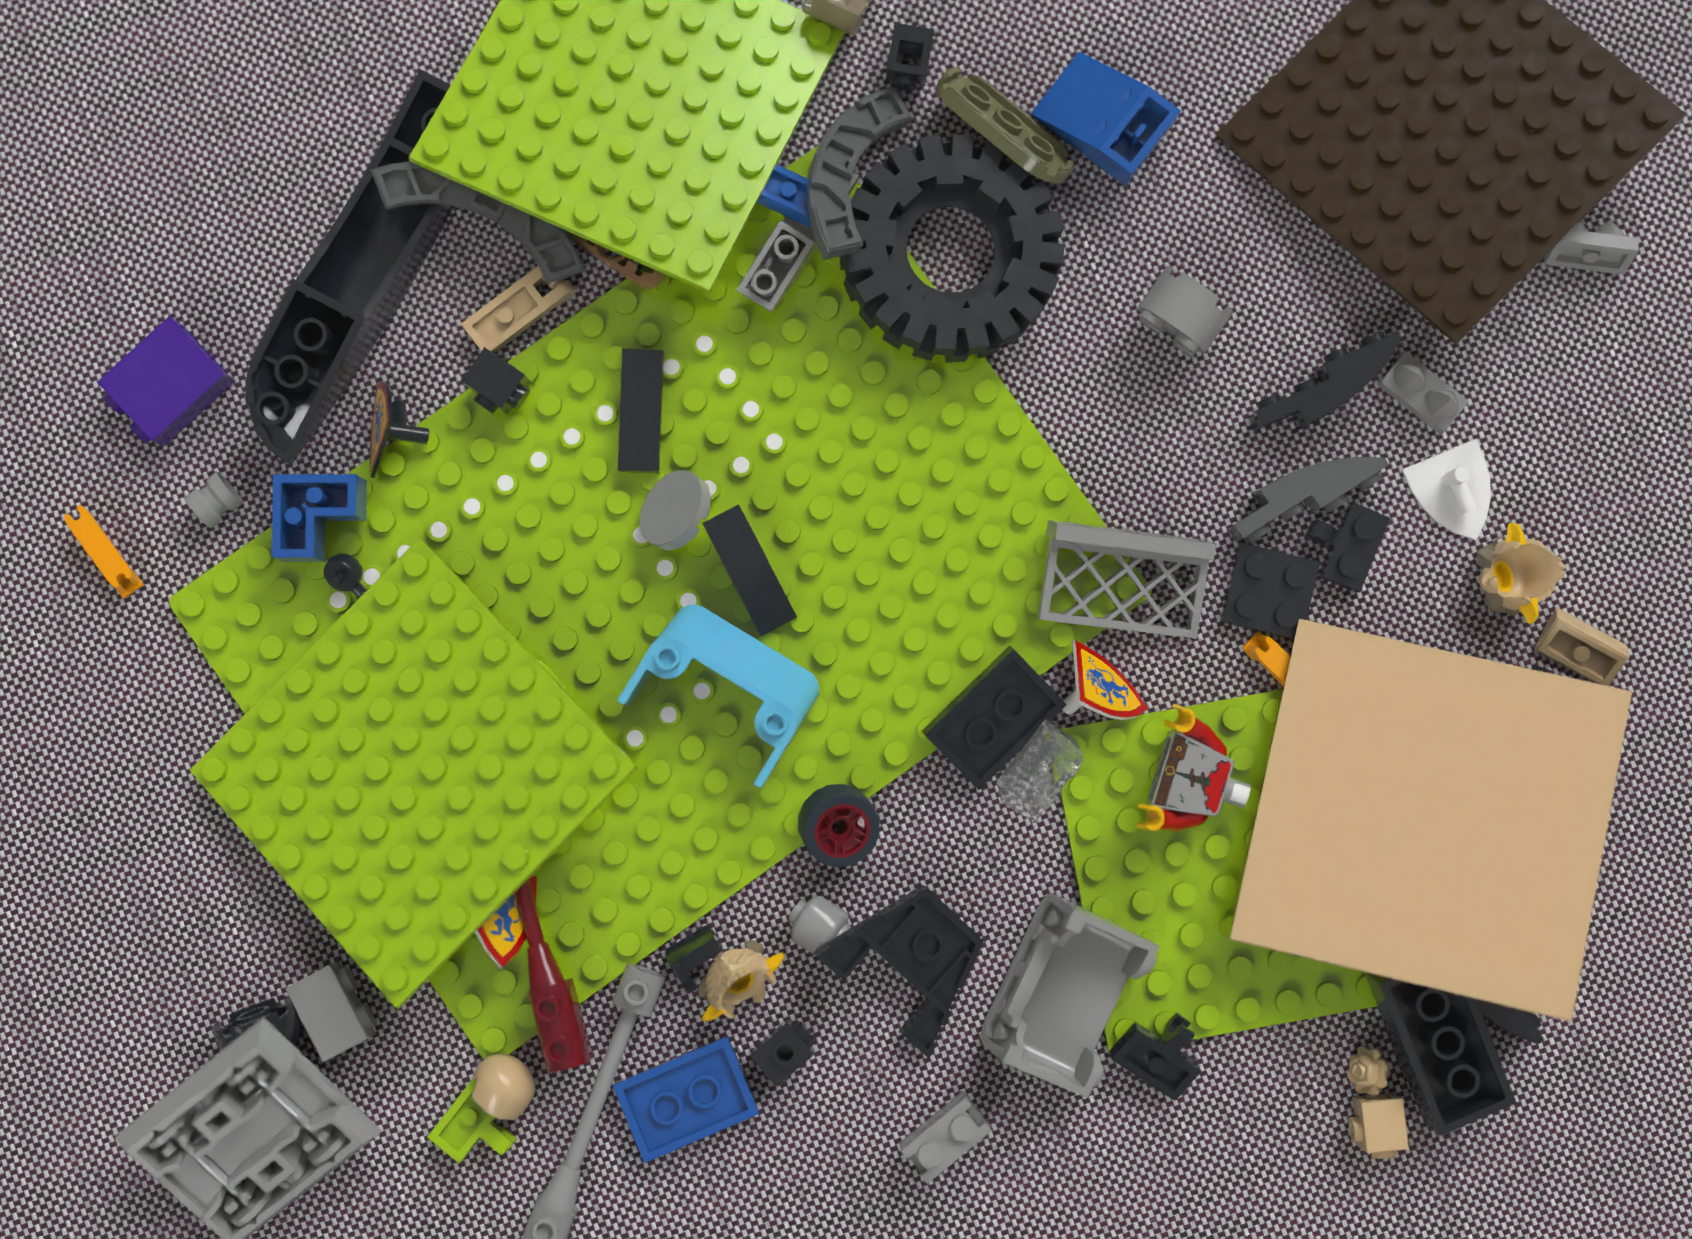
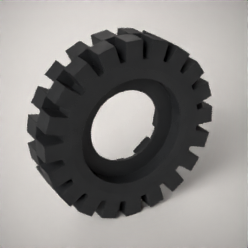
M953 134L950 143H941L940 135L920 138L916 148L910 149L906 143L889 152L884 164L878 161L864 176L861 187L856 188L851 200L853 217L863 245L858 252L839 256L840 270H845L846 274L844 286L851 302L858 301L861 306L858 315L869 328L873 329L877 325L885 332L882 337L884 341L898 350L902 344L914 348L912 356L932 361L934 355H944L945 363L966 362L969 355L977 354L980 359L998 352L1005 343L1011 345L1026 332L1030 324L1035 322L1044 309V306L1054 292L1060 278L1057 276V273L1063 265L1065 244H1059L1058 239L1063 232V226L1059 211L1051 212L1049 209V204L1053 197L1044 182L1041 181L1034 185L1029 179L1031 174L1016 162L1011 164L1002 158L1004 153L990 141H987L984 149L974 147V136ZM953 207L968 211L979 218L989 230L994 243V261L988 275L975 287L962 292H942L926 285L912 270L907 257L908 235L917 220L932 210Z

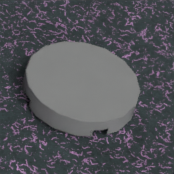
M685 470L668 473L659 480L648 493L641 508L639 524L643 537L652 545L668 551L681 548L691 541L699 532V529L696 527L701 518L706 520L709 514L711 495L708 485L696 474Z

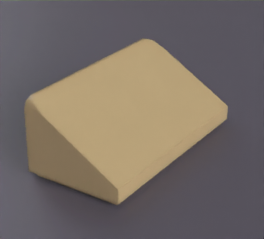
M1556 608L1534 647V650L1592 682L1606 686L1610 685L1630 658L1627 645L1560 608Z

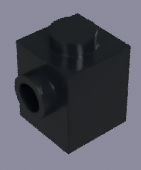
M485 347L461 380L470 390L477 394L473 400L492 414H494L497 408L507 415L512 408L519 409L530 393V389L527 387L531 381L527 376Z
M788 1018L751 1050L750 1057L772 1083L778 1087L815 1054V1048L811 1044L816 1039L801 1021L794 1025Z

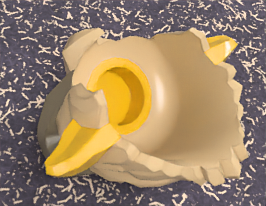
M1511 522L1508 524L1505 540L1499 537L1493 543L1477 551L1478 565L1482 569L1478 579L1481 588L1485 591V599L1489 611L1508 613L1515 616L1518 610H1520L1528 624L1534 623L1539 616L1538 603L1550 597L1555 590V585L1560 582V578L1565 576L1563 570L1566 566L1561 562L1562 558L1555 556L1554 552L1549 551L1539 540L1525 539L1520 525Z
M753 940L744 943L745 948L731 949L717 955L715 962L712 963L711 968L708 970L707 977L701 980L698 987L699 996L704 999L708 998V1002L711 1004L701 1020L711 1021L722 1014L728 1018H735L732 1006L738 1005L743 1000L751 997L755 998V1002L760 1003L766 995L765 980L767 979L768 983L771 982L772 986L776 984V976L773 972L782 963L784 954L779 953L767 958L762 955L764 952L763 944Z

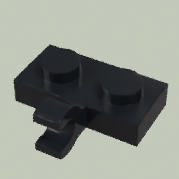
M1352 502L1348 504L1338 530L1319 520H1316L1315 523L1311 522L1305 537L1330 547L1319 578L1354 593L1361 592L1390 517Z
M1178 1013L1170 1018L1161 1038L1137 1022H1134L1109 1050L1111 1059L1174 1101L1201 1073L1199 1064L1180 1051L1191 1042L1195 1033L1188 1028L1191 1024L1190 1021Z

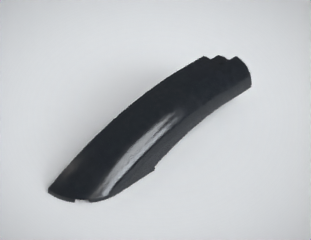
M421 69L385 138L342 212L296 280L292 279L248 368L245 397L255 424L254 429L267 448L278 458L290 465L293 464L322 424L371 351L408 291L454 209V206L416 204L387 211L371 172L372 169L386 165L409 162L410 154L451 86Z

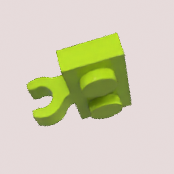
M477 1079L471 1080L427 1137L458 1163L465 1159L480 1138L500 1155L508 1152L517 1140L507 1129L494 1123L496 1117L485 1112L475 1102L472 1093Z

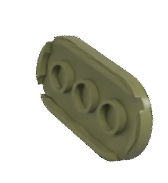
M949 68L944 72L937 83V91L945 104L953 112L1035 177L1055 184L1063 183L1074 169L1073 160L1067 161L1066 157L1069 153L1066 147L1054 135L983 78L970 74L968 78L961 76L962 70L959 68Z

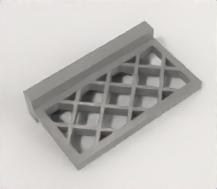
M1048 520L1046 536L1049 537L1037 614L1039 620L1197 639L1209 560H1214L1215 543L1202 539ZM1058 548L1073 549L1082 561L1081 564L1065 576L1056 566ZM1082 551L1095 553L1087 558ZM1104 554H1113L1121 568L1103 581L1092 566V563ZM1122 556L1134 558L1126 563ZM1143 559H1152L1161 572L1143 586L1131 569ZM1161 561H1168L1173 563L1169 565L1167 568H1165ZM1183 564L1197 565L1194 582L1184 590H1181L1171 576V573ZM1087 568L1099 585L1083 598H1080L1069 581ZM1127 573L1138 590L1120 603L1109 589V586ZM1056 574L1059 581L1053 585L1054 575ZM1166 578L1177 595L1159 608L1148 591ZM1065 586L1076 603L1063 613L1049 611L1051 595ZM1104 591L1115 608L1102 618L1094 617L1086 604ZM1192 593V598L1190 602L1187 596ZM1143 596L1154 610V613L1142 622H1134L1125 609ZM1180 601L1189 610L1187 628L1173 627L1164 615ZM1081 608L1086 616L1075 615L1074 613ZM1118 614H1121L1125 621L1116 620L1113 618H1115ZM1157 619H1160L1164 625H1157L1152 623H1154Z

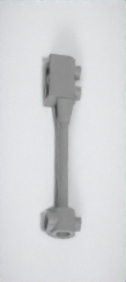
M627 963L612 1001L614 1005L623 1010L565 1161L561 1163L544 1192L540 1193L537 1197L521 1239L568 1238L579 1209L575 1206L581 1173V1163L638 1015L651 1017L666 978L664 975L637 964Z

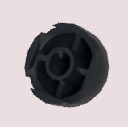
M284 996L285 1004L277 1005L275 998H271L229 1014L231 1023L223 1028L220 1020L216 1022L211 1029L220 1050L222 1051L263 1017L295 1046L299 1039L301 1024L299 1015L290 997Z

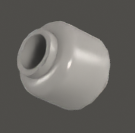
M815 896L807 903L800 900L788 918V921L793 924L791 939L813 954L817 948L852 928L848 925V913L822 896Z

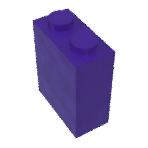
M171 316L166 318L97 381L107 392L102 396L104 401L118 414L125 412L134 421L129 426L131 430L146 444L153 441L163 447L236 382L185 326Z

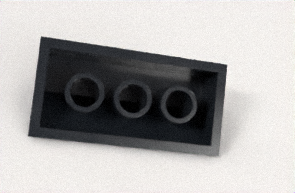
M1364 972L1423 1121L1439 1136L1517 1103L1475 998Z

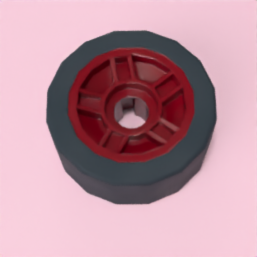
M845 784L827 785L814 791L804 801L798 815V831L809 853L820 863L832 867L850 866L863 860L874 849L879 837L880 820L873 805L857 788ZM838 820H843L839 825L840 830L835 831L832 827L833 824Z

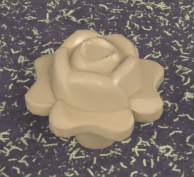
M1360 1046L1357 1055L1350 1057L1348 1078L1355 1084V1090L1359 1094L1368 1093L1375 1097L1379 1094V1088L1387 1086V1079L1390 1076L1391 1070L1388 1062L1385 1059H1381L1382 1053L1378 1048L1370 1050L1365 1046Z

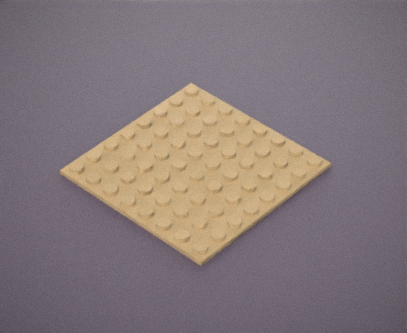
M1299 619L1230 940L1571 1022L1632 691Z

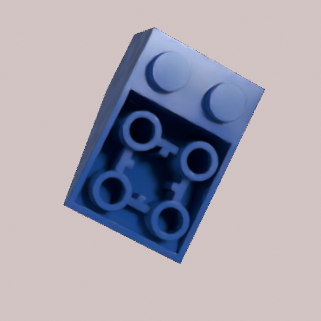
M1079 51L1030 115L1126 187L1173 127L1181 110L1149 86Z

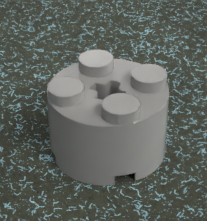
M1166 266L1138 306V309L1142 312L1140 322L1158 335L1162 330L1175 337L1173 345L1184 354L1193 358L1196 352L1204 354L1232 316L1233 310L1229 306L1224 311L1220 310L1216 306L1220 300L1217 295L1182 272L1177 279L1172 276L1173 268Z

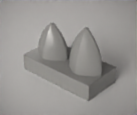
M1611 220L1601 225L1596 232L1587 231L1582 221H1580L1544 257V265L1624 275L1639 252L1638 238L1625 236L1622 230Z
M1406 351L1399 356L1377 384L1440 435L1447 430L1469 402Z

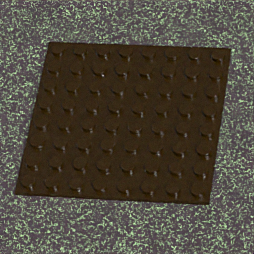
M1351 0L1215 134V137L1457 345L1686 116V113L1546 0Z

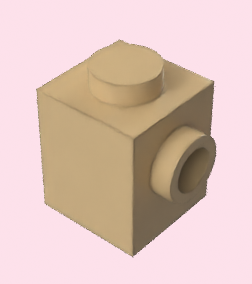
M1394 1093L1378 1094L1375 1097L1371 1095L1352 1097L1354 1117H1349V1131L1352 1141L1357 1142L1359 1148L1366 1153H1371V1157L1377 1159L1392 1158L1397 1156L1396 1150L1409 1149L1403 1098Z

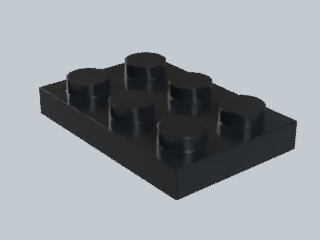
M1009 645L921 732L980 790L1067 704Z

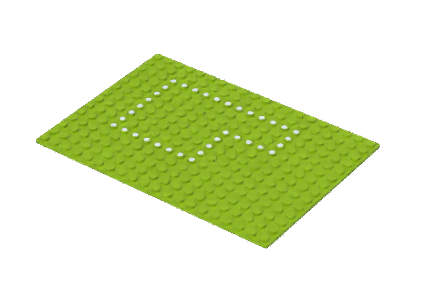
M819 145L787 166L786 169L809 178L810 167ZM857 182V184L855 185V187L853 188V190L851 191V193H850V195H849V197L851 198V200H852V197H853V195H854V193H855V191H856V188H857V187H858V188L861 187V185L859 184V182ZM758 203L754 207L710 294L668 275L665 276L664 281L658 287L653 289H643L625 279L507 362L525 374L531 381L527 387L530 389V393L519 409L512 408L507 415L497 408L494 414H492L473 400L477 394L468 389L416 425V427L429 428L427 444L395 440L384 448L375 478L370 477V458L347 473L357 474L367 480L366 521H326L325 562H283L272 558L271 526L172 595L169 600L171 609L245 714L358 600L352 591H339L328 584L323 571L329 558L338 553H346L355 557L363 568V577L360 583L368 590L419 537L423 539L535 659L546 664L554 672L562 688L638 767L532 874V876H537L536 909L545 943H548L564 979L573 978L579 1004L624 972L627 963L636 964L802 846L804 843L798 831V815L804 801L814 791L827 785L845 784L857 788L869 798L938 748L921 731L1009 645L1040 676L1073 653L1072 642L1074 640L1085 644L1106 629L1104 627L1046 621L1037 618L1049 537L1046 536L1048 520L1101 527L1107 526L986 358L979 359L977 354L968 356L966 362L945 363L944 355H934L932 361L912 356L914 348L902 344L899 350L882 339L885 333L877 325L870 329L858 315L861 306L857 300L850 301L844 286L845 270H840V257L823 260L819 249L816 250L804 270L773 312L768 311L738 292L737 288L779 221H783L785 218L784 215ZM907 250V257L914 273L922 282L934 288ZM644 266L640 271L642 274L645 272L652 274L654 269ZM622 349L664 351L660 473L618 471ZM678 470L691 471L708 485L710 491V510L706 520L701 518L696 527L699 529V532L681 548L668 551L652 545L643 537L639 524L641 508L648 493L668 473ZM738 504L797 616L796 619L763 636L758 632L702 524ZM1058 548L1056 566L1065 576L1081 564L1082 561L1073 549ZM1082 551L1087 558L1095 553ZM1104 554L1092 563V566L1103 581L1121 568L1113 554ZM1122 556L1126 563L1131 560L1128 556ZM1134 566L1131 570L1144 586L1147 581L1137 567ZM1087 568L1069 581L1080 598H1083L1099 585ZM1127 573L1109 586V589L1120 603L1138 590ZM1056 574L1054 575L1053 585L1059 581ZM1065 586L1051 595L1049 611L1063 613L1076 603ZM1152 589L1148 591L1150 596L1152 594ZM1104 591L1086 604L1093 616L1100 618L1115 608ZM1143 596L1127 607L1125 611L1129 613L1146 601ZM699 605L805 668L818 681L819 695L763 788L756 786L754 782L775 749L774 746L762 740L755 729V717L764 701L694 658L685 672L679 677L664 679L651 673L631 707L617 701L650 646L677 612L685 606ZM1081 608L1074 613L1075 615L1086 616ZM1118 614L1113 619L1119 620L1122 618V615ZM475 932L428 979L483 1060L485 1057L494 1054L509 1055L538 1034L527 993L529 991L527 948L529 946L527 938L518 953L500 969L487 954Z

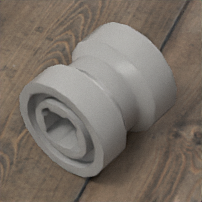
M217 471L207 479L205 487L201 490L194 489L184 497L186 503L196 516L211 529L221 521L222 514L227 510L234 511L243 504V500L238 492Z

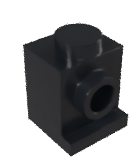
M900 23L894 24L886 71V80H892L894 87L904 91H915L917 85H926L935 29ZM907 58L913 59L916 62V66L902 64V61Z

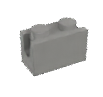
M339 961L285 988L322 1062L333 1058L376 1034L373 1026L376 1025V1020L371 1009L366 1003H360L354 991L357 988L356 980L347 966L342 968Z
M961 1091L899 1143L900 1150L906 1159L910 1158L920 1172V1176L928 1184L989 1134L992 1129L989 1122L965 1092Z

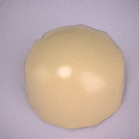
M494 1054L485 1057L478 1065L472 1077L474 1080L477 1079L472 1093L475 1102L485 1112L498 1119L514 1120L525 1111L535 1093V1082L529 1067L514 1056Z

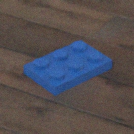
M728 1035L613 1084L614 1091L644 1163L760 1113Z

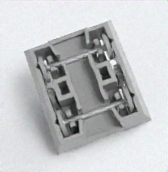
M263 1017L118 1133L115 1140L148 1173L222 1239H246L381 1133V1129ZM244 1178H246L244 1187L242 1188L240 1185H238V1183L242 1181Z

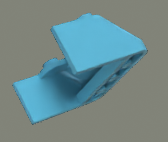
M699 605L685 606L677 612L650 646L617 701L631 707L651 673L664 679L679 677L685 672L694 658L764 701L755 717V729L759 737L774 746L775 749L754 782L756 786L763 788L819 695L818 681L805 668Z

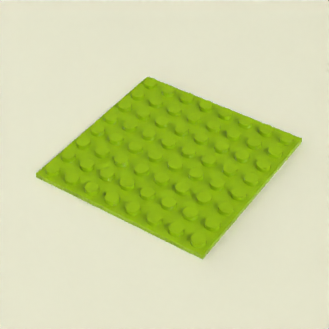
M500 0L410 154L409 161L710 294L845 32L802 12L803 10L780 0Z
M419 537L190 769V772L396 1009H400L638 767L429 545Z
M1283 689L1186 706V708L1194 712L1196 718L1207 724L1227 747V757L1234 760L1230 778L1250 784L1251 789L1244 808L1222 801L1218 816H1208L1203 825L1177 832L1160 829L1151 831L1135 827V823L1142 824L1147 818L1146 811L1137 808L1138 804H1146L1168 731H1174V729L1166 727L1164 721L1166 719L1176 722L1178 719L1177 709L1141 714L1132 719H1113L1049 731L1081 907L1159 946L1156 952V963L1152 971L1147 975L1144 974L1139 979L1128 977L1104 1028L1108 1053L1134 1022H1137L1161 1038L1166 1024L1176 1013L1190 1021L1191 1024L1188 1028L1195 1033L1192 1039L1194 1040L1377 1007L1363 971L1230 940Z

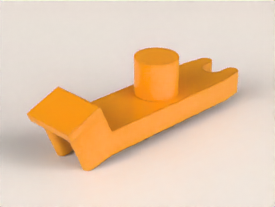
M77 506V510L80 513L78 520H74L69 514L64 515L69 529L107 581L119 592L123 599L144 586L136 572L130 568L98 522L84 506Z
M1257 631L1241 648L1252 660L1258 661L1284 688L1290 655L1272 638L1263 636L1260 631Z

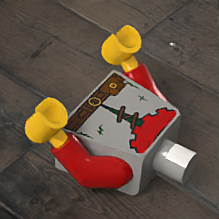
M1178 704L1172 705L1173 708L1178 710L1176 722L1166 719L1164 721V725L1174 729V731H1168L1146 804H1138L1137 808L1144 809L1147 813L1144 823H1135V827L1151 831L1160 829L1177 832L1200 826L1205 823L1208 816H1218L1222 801L1244 808L1250 794V784L1230 778L1234 760L1227 757V747L1207 724L1195 717L1191 709Z

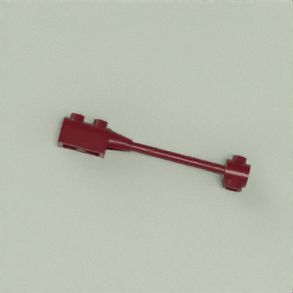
M528 879L515 892L529 946L527 948L529 991L527 993L548 1073H554L585 1064L593 1059V1054L573 978L564 979L548 943H545Z

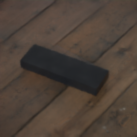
M622 349L619 472L660 473L663 350Z

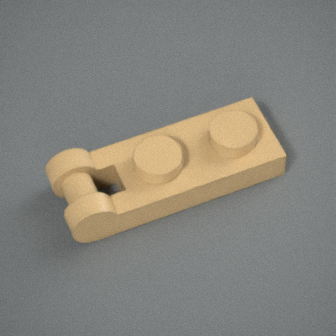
M537 266L462 322L461 325L481 351L485 347L491 352L496 353L556 306L568 301L577 292V289L570 280L565 281L563 279L549 284L548 286L551 291L542 297L536 290V287L546 281Z

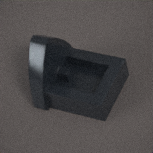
M707 924L668 947L665 955L667 962L690 994L699 987L691 970L723 950L717 934L711 925Z

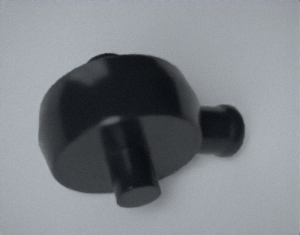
M338 553L328 559L323 571L328 584L339 591H352L357 599H359L367 591L360 583L363 577V568L360 562L355 557L346 553Z

